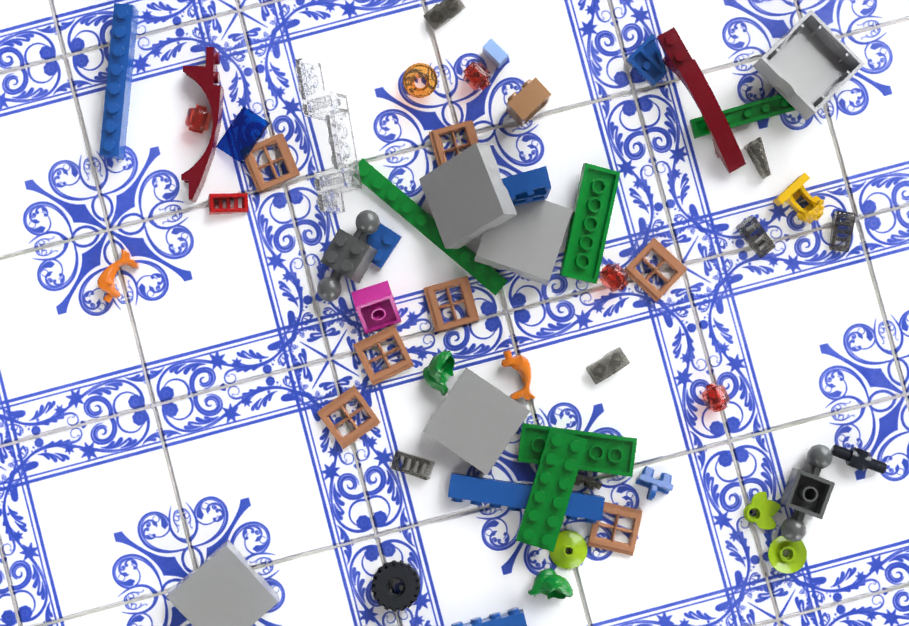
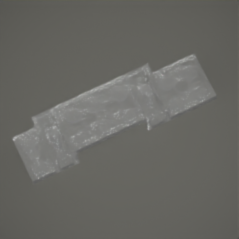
M305 58L295 59V71L299 80L298 90L302 98L301 108L304 116L322 121L325 120L329 133L328 143L332 151L331 161L334 169L314 173V186L318 194L317 204L320 212L343 213L345 212L342 193L362 189L347 95L330 90L325 91L321 63Z

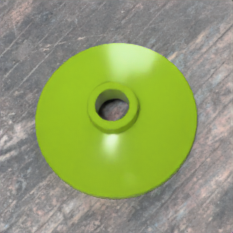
M564 530L559 532L554 552L549 551V554L557 566L564 569H573L584 562L587 556V544L579 533ZM571 547L572 553H565L566 548Z
M780 535L771 542L768 549V559L777 571L790 574L797 572L804 566L807 559V550L801 540L790 542L783 535ZM784 550H788L787 556H783Z

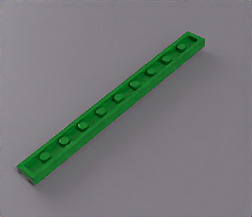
M362 158L350 172L492 294L496 296L508 282L491 266L474 261L476 254L466 245L459 249H445L434 218Z

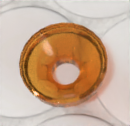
M416 63L409 66L403 75L405 90L416 98L428 97L437 86L436 72L431 66L424 63ZM418 78H423V79H425V80H426V85H425V87H423V88H418V87H416V86H415V81H416V79H418Z

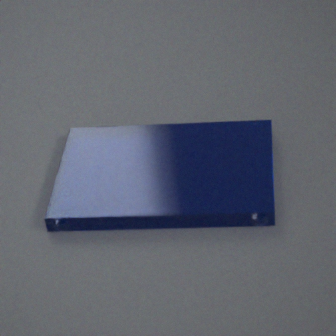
M243 106L216 147L242 164L270 123Z

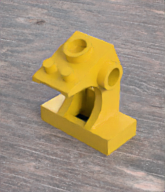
M803 173L779 194L773 202L780 206L786 201L797 212L796 216L802 222L807 221L811 224L814 220H819L824 214V200L818 196L813 198L806 191L803 184L810 177ZM800 196L809 203L804 208L796 202Z

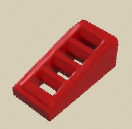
M248 193L209 194V215L248 213ZM238 198H242V208H238ZM222 199H226V208H223ZM230 199H234V208H231ZM215 200H218L217 209H215Z

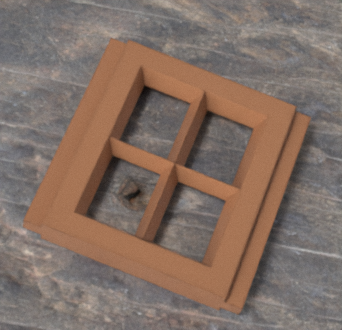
M473 120L429 132L438 167L447 161L445 153L456 151L457 155L460 153L459 149L479 143ZM464 130L468 143L458 146L454 132ZM451 133L454 147L444 149L441 136Z
M283 133L240 150L258 193L300 175ZM276 143L281 157L271 160L266 147ZM263 149L268 162L258 166L253 153ZM283 160L288 173L278 177L273 164ZM270 165L275 178L265 182L260 169Z
M653 238L623 272L657 302L685 273L687 268L659 241ZM651 250L662 259L656 267L645 258ZM641 261L652 269L646 277L635 268ZM664 263L675 271L669 279L658 270ZM654 273L666 282L659 290L648 281Z
M468 276L423 288L435 332L480 320ZM459 285L463 299L453 302L449 288ZM445 289L449 303L439 305L435 292ZM464 303L467 317L457 319L454 305ZM450 307L454 320L444 323L440 309Z
M395 325L353 344L373 386L414 366ZM393 337L397 347L384 352L380 343ZM377 345L381 355L368 360L364 351ZM400 350L403 360L390 365L387 355ZM383 358L387 368L374 373L370 364Z
M355 385L317 411L322 421L343 449L381 423ZM353 398H356L361 406L349 414L344 405ZM338 409H341L346 417L334 425L329 416ZM361 410H364L369 418L357 426L352 417ZM349 420L354 429L345 436H342L337 428Z
M604 502L603 512L616 515L614 526L600 523L599 520L596 523H592L587 545L633 556L643 510ZM619 516L634 519L632 529L617 527ZM599 526L613 529L611 540L596 537ZM616 530L631 533L628 544L614 541Z

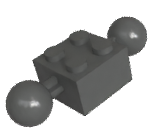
M364 210L357 215L355 220L357 230L353 236L339 228L320 262L334 269L330 277L323 278L317 285V293L324 301H334L340 296L342 291L340 281L343 276L359 284L378 250L363 242L367 235L375 233L379 228L380 219L374 211Z
M817 444L808 450L807 460L810 464L808 472L792 467L780 504L794 509L792 517L785 519L781 525L783 537L790 542H798L804 538L806 534V526L803 522L805 514L822 519L835 483L819 477L821 469L828 467L833 458L831 450L825 445Z

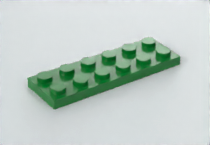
M583 163L559 276L597 284L621 172Z
M522 423L518 462L539 464L549 429L553 428L588 439L579 470L633 476L637 438Z
M553 428L549 429L516 541L554 552L588 439Z

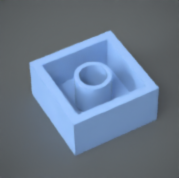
M492 38L483 46L482 53L498 68L507 61L508 54Z

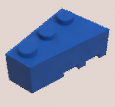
M546 166L501 179L508 190L514 206L547 199L551 191V183Z

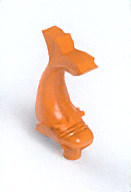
M121 249V258L109 265L97 280L98 287L106 292L103 300L108 303L111 302L113 297L118 299L121 296L114 283L115 275L119 271L120 266L127 265L139 269L138 263L132 260L130 253Z
M511 350L504 351L505 359L501 361V365L503 367L511 366L513 369H516L524 383L523 388L513 392L510 397L512 399H519L521 397H524L526 400L534 399L535 396L529 392L531 366L528 359L521 354L512 357Z

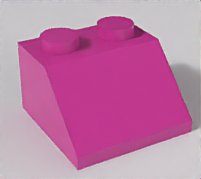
M388 280L351 292L365 334L402 322Z

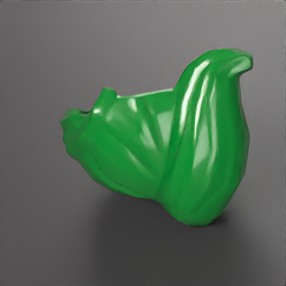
M444 350L435 355L429 365L423 370L425 382L431 388L440 391L443 396L449 390L446 382L450 376H454L455 360L450 351Z
M546 568L539 572L534 579L532 589L528 591V594L534 597L538 594L547 595L548 600L551 598H571L574 595L568 580L557 575L552 568Z

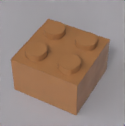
M536 77L532 81L528 79L521 86L522 89L518 94L514 92L507 99L506 112L520 127L549 102L551 93Z

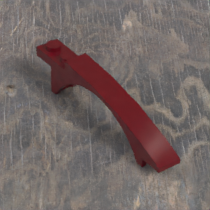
M675 27L657 36L656 39L666 54L662 61L681 80L695 101L711 135L717 158L721 159L729 174L746 165L738 143L711 87L696 60L692 59Z
M206 47V66H183V72L186 76L194 80L206 94L213 120L211 138L204 154L194 166L181 174V180L189 183V200L192 202L197 201L206 181L215 155L222 123L224 88L221 85H217V83H220V73L217 72V65H220V54L217 53L214 47Z

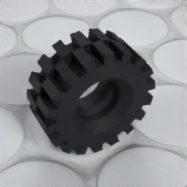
M392 560V562H386L378 568L373 577L371 589L374 594L373 597L378 601L377 604L379 606L382 605L385 610L391 609L392 612H396L397 610L404 611L405 608H409L415 603L420 592V577L417 575L416 569L411 567L412 565L406 564L401 560L400 562ZM392 579H400L403 582L404 588L400 593H392L389 590L388 584Z

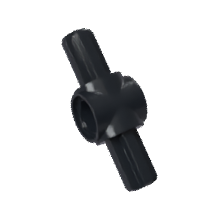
M836 444L831 448L832 455L846 460V464L861 471L870 469L884 474L887 469L886 463L872 458L869 452L856 447L847 449Z

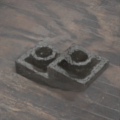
M443 0L423 16L436 31L458 15L466 6L461 0Z
M618 347L605 354L603 358L586 366V370L596 385L630 364V361L621 347Z
M577 473L574 483L579 487L583 480L585 481L583 485L592 491L594 488L599 490L603 484L595 478L581 473Z

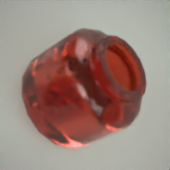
M472 62L463 71L465 73L464 81L475 91L479 89L483 91L491 84L489 80L492 74L481 62Z
M196 104L195 108L190 107L188 109L185 125L188 127V130L203 134V131L209 130L212 114L207 112V107Z
M617 263L607 264L599 274L601 276V283L612 292L622 291L628 285V273Z
M716 383L705 386L706 390L702 392L701 396L706 408L713 410L714 413L726 409L730 398L723 385H716Z

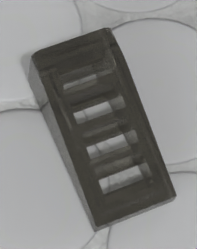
M760 136L745 145L744 149L759 175L764 179L771 175Z
M833 212L829 250L849 252L856 213ZM840 218H846L848 220L847 222L840 221ZM838 226H846L847 228L846 230L838 229ZM837 233L846 234L845 238L836 237ZM835 241L845 242V244L837 245Z
M748 216L735 227L759 258H763L776 247L754 216ZM756 230L757 233L751 237L750 234ZM761 236L762 239H760L757 243H755L754 241L757 240V239ZM766 242L767 245L760 250L759 247Z
M396 450L391 469L429 480L435 461ZM401 456L404 457L402 467L399 466ZM409 459H412L409 469H406ZM418 461L419 465L417 471H414L416 462ZM424 464H426L425 471L423 474L422 469Z

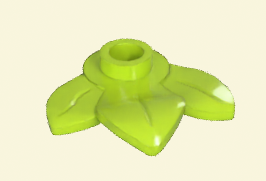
M765 491L758 492L752 497L751 503L745 506L743 516L748 522L756 523L761 529L776 528V523L772 516L779 511L781 505L775 501L767 500V493ZM752 509L756 512L754 516L749 514Z

